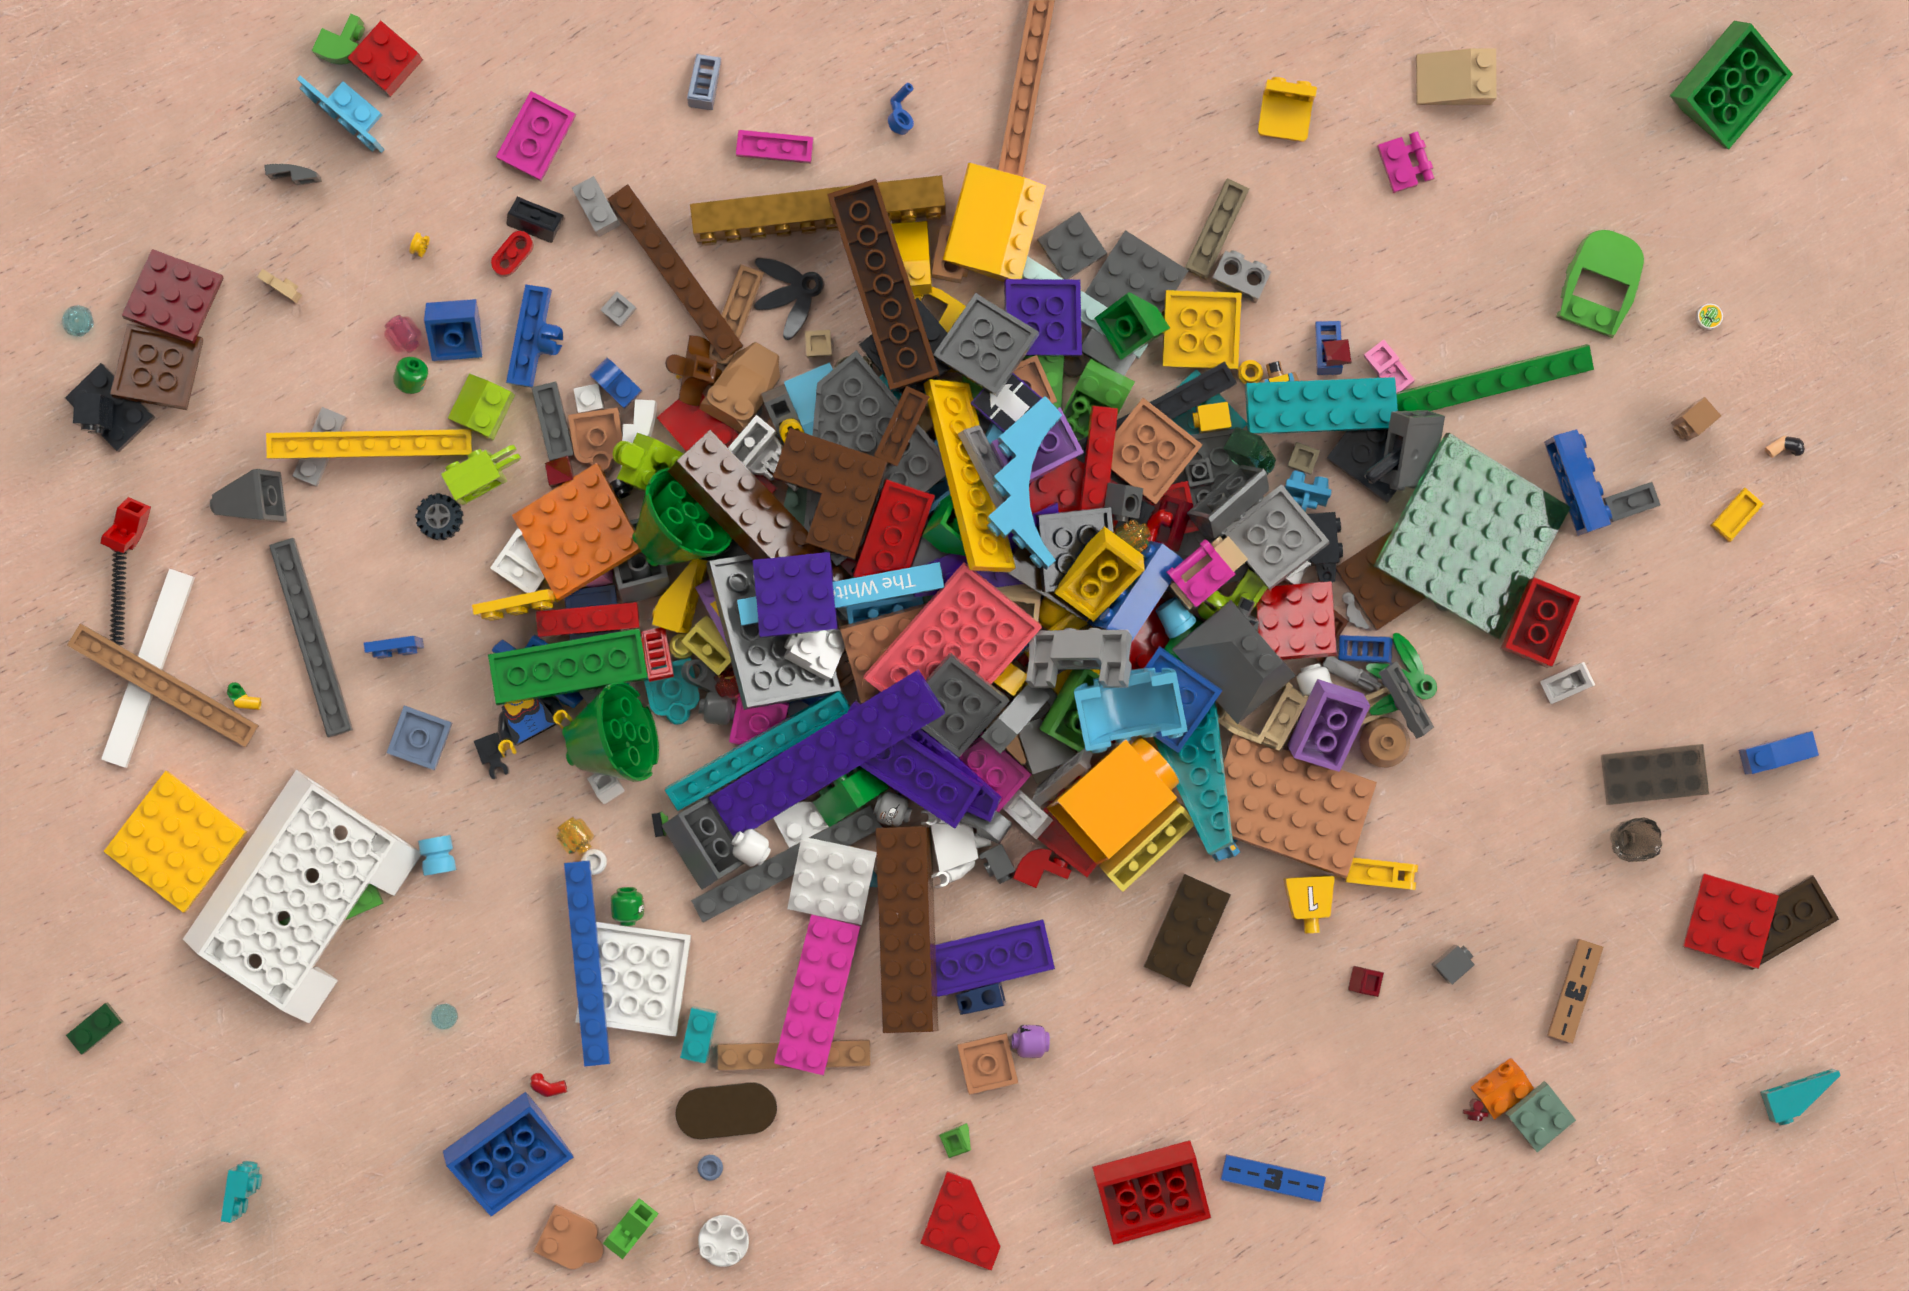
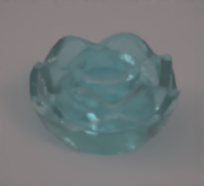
M80 305L69 307L62 316L64 330L70 335L84 336L94 325L91 311Z

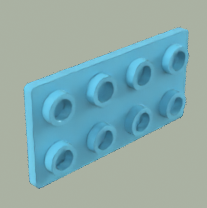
M299 76L297 78L301 83L299 89L315 104L320 101L318 105L334 120L339 117L337 121L353 136L358 133L356 137L372 152L377 149L381 153L385 150L368 133L381 118L382 114L344 81L329 98H326L303 77Z

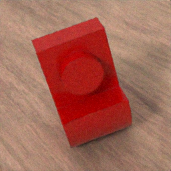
M127 497L117 507L114 523L102 535L100 544L124 553L127 549L133 550L145 530L151 506Z
M1035 849L1022 857L1013 875V879L1037 888L1044 870L1067 880L1072 870L1067 868L1069 863L1054 858L1053 862L1049 861L1052 853L1051 850Z

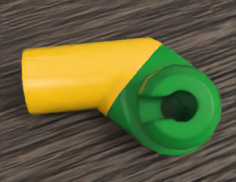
M232 682L228 685L227 695L235 707L254 710L261 709L262 700L260 697H248L244 689L237 682Z

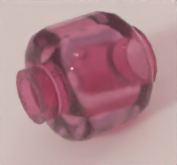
M397 315L384 326L386 328L384 337L396 352L407 351V353H411L420 346L418 341L422 336V332L409 316L402 317Z

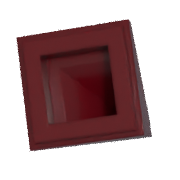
M1348 339L1323 342L1326 366L1352 363Z

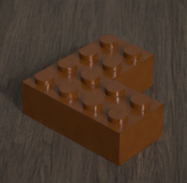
M789 428L773 478L821 495L805 543L856 560L888 466V461Z

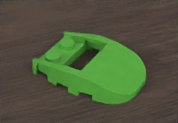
M1598 230L1588 234L1581 241L1576 250L1577 253L1567 267L1566 279L1560 298H1563L1561 310L1557 312L1556 317L1613 338L1634 302L1644 265V255L1640 246L1631 238L1610 230ZM1582 268L1629 286L1619 312L1573 295Z

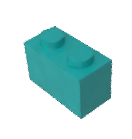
M696 1006L691 1008L680 1058L700 1063L708 1061L718 1011Z

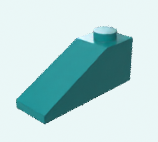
M1829 1069L1760 1091L1769 1121L1778 1123L1780 1126L1794 1122V1117L1800 1116L1841 1076L1839 1070Z

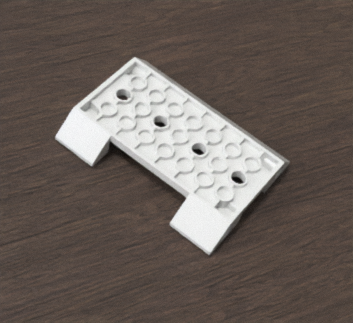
M296 770L183 940L199 956L280 1010L310 1023L338 982L337 979L319 967H314V965L369 883L395 896L422 855H420L419 850L383 826H377L338 800L339 797ZM340 825L344 826L348 831V835L344 840H338L334 834L335 829ZM310 868H314L319 872V879L315 883L309 882L306 878V873ZM281 911H286L290 914L291 920L286 926L278 922V914ZM252 954H258L262 958V964L259 968H253L249 964V958Z

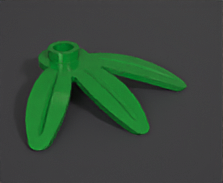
M1394 633L1393 642L1395 648L1408 671L1404 669L1402 671L1416 696L1423 700L1432 698L1437 692L1435 679L1430 675L1424 674L1422 661L1413 645L1400 633ZM1370 663L1367 664L1366 669L1369 673L1381 679L1379 672L1389 664ZM1424 682L1428 685V691L1423 688ZM1389 694L1375 703L1369 711L1371 715H1383L1398 709L1394 704L1392 695Z

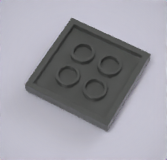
M1125 230L1085 293L1108 308L1130 292L1156 306L1160 313H1162L1165 307V290L1176 291L1189 270Z
M975 293L933 356L997 397L1039 336V332Z
M950 652L926 679V682L944 709L945 714L922 727V729L956 756L960 757L1006 706L1009 699Z

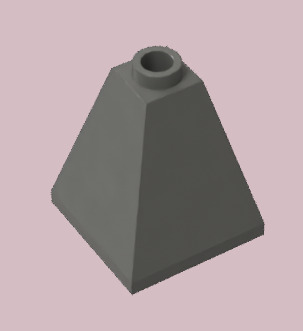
M263 469L249 471L212 494V499L210 500L211 511L214 515L287 522L281 472Z

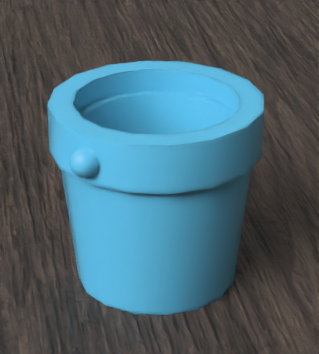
M1177 597L1165 601L1155 610L1168 638H1174L1182 634L1196 622L1193 614L1189 613Z

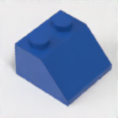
M476 299L426 303L424 324L432 361L482 358L481 324Z

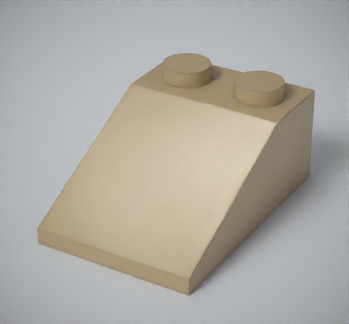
M1470 48L1417 54V105H1492L1497 98L1496 48Z

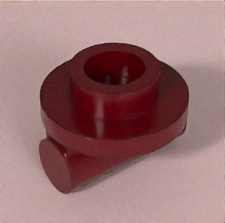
M1477 1099L1470 1100L1471 1110L1463 1109V1114L1467 1115L1468 1120L1483 1121V1117H1488V1112L1481 1111L1484 1107L1483 1103Z

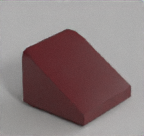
M1353 966L1348 990L1379 997L1384 972Z

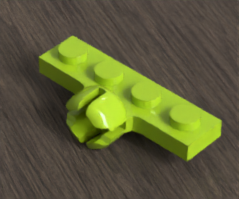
M1248 569L1230 596H1224L1215 591L1206 599L1216 606L1215 609L1202 602L1198 608L1199 616L1207 620L1229 600H1232L1237 606L1241 596L1254 601L1256 605L1267 587L1256 573Z

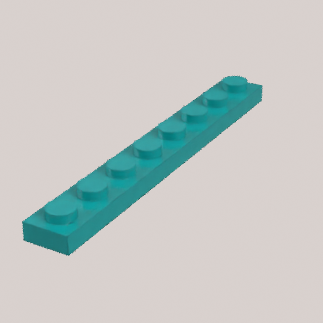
M841 691L829 694L665 787V792L677 811L835 721L848 712L850 705Z

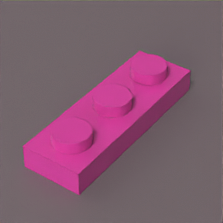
M738 130L736 156L811 164L814 139L809 136Z

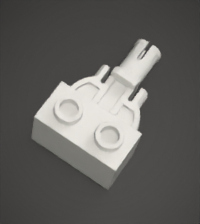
M756 415L728 449L752 474L764 475L772 481L774 479L773 475L768 470L774 474L783 447L778 439L777 432ZM787 484L793 491L799 489V487Z

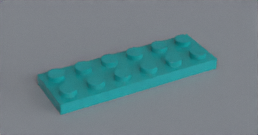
M1395 377L1245 384L1248 435L1389 429L1391 412L1398 411Z

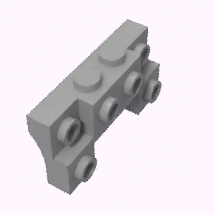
M1066 628L1064 630L1038 631L1029 642V666L1026 682L1031 688H1055L1058 669H1101L1099 682L1103 688H1128L1132 665L1129 661L1132 636L1128 630H1101L1098 628H1090L1088 630Z

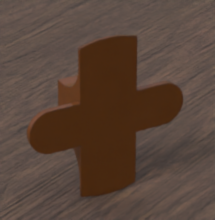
M689 335L686 358L672 354L665 361L666 368L670 373L682 376L678 400L692 406H700L701 396L706 386H713L722 374V370L717 368L718 361L712 360L709 357L711 343L700 336Z

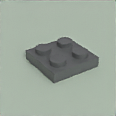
M1080 212L1037 239L1063 279L1072 278L1107 255L1106 250Z

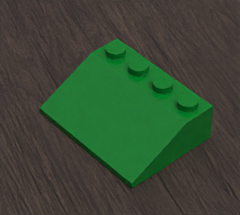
M1733 21L1671 93L1670 97L1689 118L1724 148L1730 149L1793 74L1752 23Z

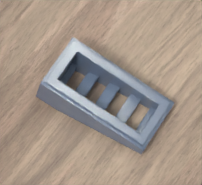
M696 54L687 96L689 107L713 110L721 57ZM705 65L714 68L713 70L700 68V66ZM699 75L709 76V77H712V78H711V79L699 78ZM697 85L706 86L709 89L697 88Z

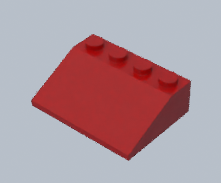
M1191 1140L1092 1167L1113 1245L1211 1218Z

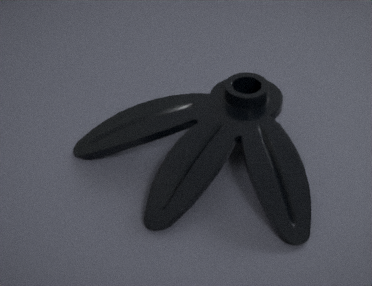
M757 258L755 265L760 270L775 279L791 283L789 286L768 293L754 304L756 310H771L785 306L797 299L789 313L783 332V338L790 340L804 325L810 311L812 297L818 296L824 288L823 278L816 272H807L802 275L795 268L777 260ZM811 280H814L816 282V286L814 289H810L809 282Z

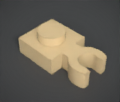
M264 269L257 276L260 280L295 303L302 296L296 291L299 286L287 278L282 282Z

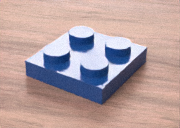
M417 636L364 643L365 653L372 654L373 658L377 659L393 657V652H398V654L402 655L418 654L417 649L424 648L423 638Z

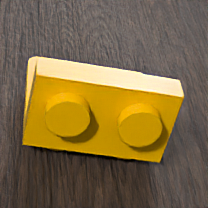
M1272 77L1271 80L1267 79L1263 91L1258 134L1304 142L1308 137L1312 104L1316 97L1317 87L1311 86V83L1307 81L1290 83L1286 82L1287 80L1282 77Z

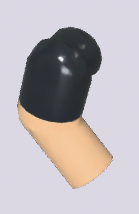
M1782 436L1767 446L1765 450L1771 458L1783 450L1791 451L1795 456H1800L1804 453L1805 447L1804 442L1800 438Z

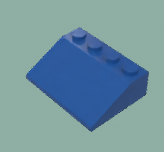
M527 1092L521 1094L443 1150L446 1166L490 1216L496 1214L574 1158L562 1138Z

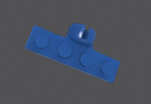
M525 284L506 380L508 384L533 387L540 355H556L562 348V345L556 344L551 339L563 341V330L557 325L547 324L546 321L552 293L550 288Z

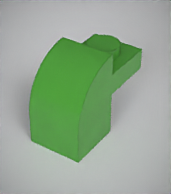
M350 13L340 36L322 28L312 48V52L316 57L333 64L343 65L350 63L348 57L359 45L356 41L361 40L364 34V22L360 17Z
M638 1198L603 1244L623 1260L659 1213Z

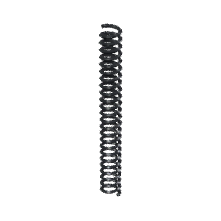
M113 551L116 552L112 554L113 557H116L112 559L116 563L112 564L115 567L112 569L115 572L112 576L115 578L111 580L115 582L111 585L114 587L111 589L114 592L111 594L114 597L111 601L114 603L110 605L113 607L110 610L113 612L110 615L113 617L110 620L113 623L110 625L112 629L109 630L113 634L109 636L113 638L110 639L118 645H124V642L117 640H124L125 638L116 635H124L125 633L116 630H124L125 628L116 625H124L125 623L116 620H124L125 617L115 615H124L125 612L115 610L126 609L122 606H116L126 604L123 601H116L125 600V597L116 595L126 594V592L117 591L126 589V587L117 586L125 585L126 582L117 580H125L126 577L117 575L126 574V572L118 570H125L127 568L118 565H124L127 562L118 560H124L127 557L118 555H124L127 552Z

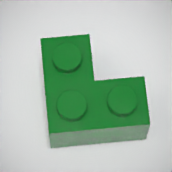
M858 766L848 772L850 774L849 778L845 774L833 782L834 788L830 784L819 791L821 797L815 800L813 804L830 828L889 788L888 785L861 766Z

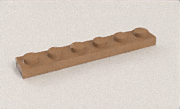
M870 1040L832 1041L826 1067L871 1065ZM779 1042L717 1045L718 1070L780 1069L790 1067L774 1064Z

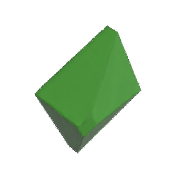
M967 1123L939 1135L949 1158L971 1150Z

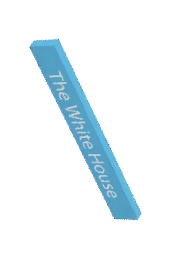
M940 562L833 582L836 608L944 588ZM756 597L737 600L741 625L758 623Z

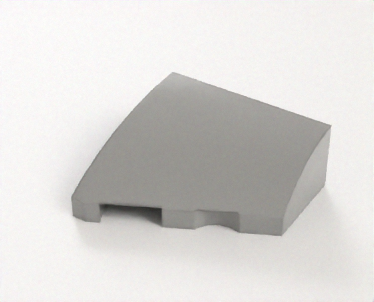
M1041 719L1028 722L1019 732L1032 774L1063 765L1076 755L1065 743L1039 729L1043 722Z

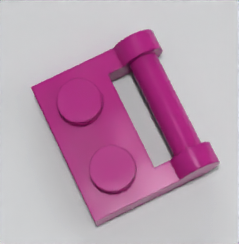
M1206 539L1200 543V547L1176 568L1172 567L1166 572L1195 608L1235 575ZM1208 555L1212 560L1185 583L1181 576Z

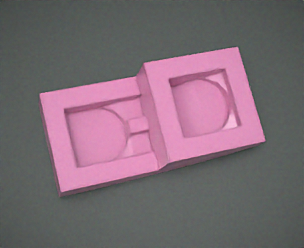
M1384 339L1364 354L1365 359L1379 378L1395 377L1396 393L1405 390L1415 382V379L1400 363V358Z

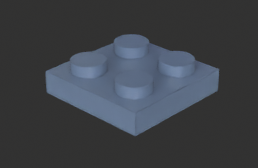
M404 705L387 753L436 770L453 723Z

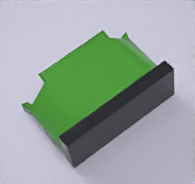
M662 812L653 813L652 820L655 837H665L667 834L661 825L669 821L668 816Z

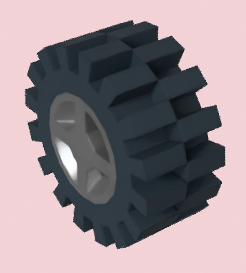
M436 493V495L431 494L428 495L427 499L421 500V505H418L416 508L418 512L415 514V518L417 519L416 524L423 534L435 540H447L448 537L452 538L456 532H459L460 525H463V511H461V506L453 498Z

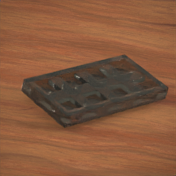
M1703 744L1601 755L1606 805L1709 794Z

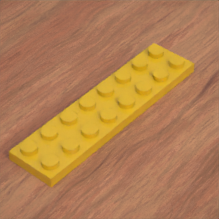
M929 379L924 383L926 395L930 396L928 400L929 409L969 570L1011 572L1016 567L1008 535L1004 539L1001 535L996 537L987 527L989 522L986 519L996 510V507L958 433L965 429L980 425L976 409L971 405L973 397L969 383Z

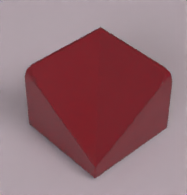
M568 455L545 463L550 487L559 486L573 480L574 473Z

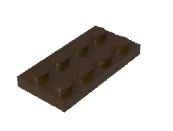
M1184 874L1144 963V967L1191 987L1231 894Z

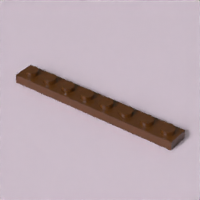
M627 184L610 196L608 200L722 360L724 361L743 347L741 341L631 187Z

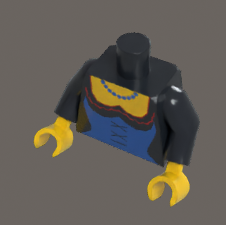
M553 696L505 704L502 706V712L499 714L498 736L500 744L498 749L503 758L506 757L505 751L511 749L512 753L516 754L517 751L514 745L519 746L555 725L563 729L562 720L567 718L572 722V717L564 710L558 699Z

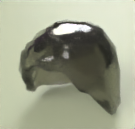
M1645 817L1620 822L1610 833L1612 850L1624 861H1647V859L1654 858L1661 852V829L1655 821Z

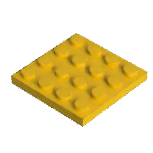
M165 771L103 852L185 913L247 831L169 771Z

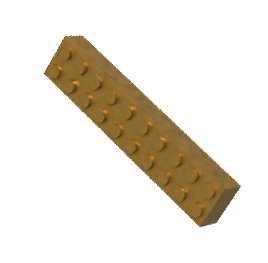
M942 175L877 182L890 223L893 220L910 223L915 222L916 218L926 217V220H937L941 218V215H946ZM851 186L690 204L693 235L697 243L702 242L703 246L717 244L718 240L736 243L742 241L744 237H752V240L766 239V235L776 234L777 237H788L792 235L791 232L801 231L802 234H813L817 232L816 229L826 228L829 232L839 231L827 194Z

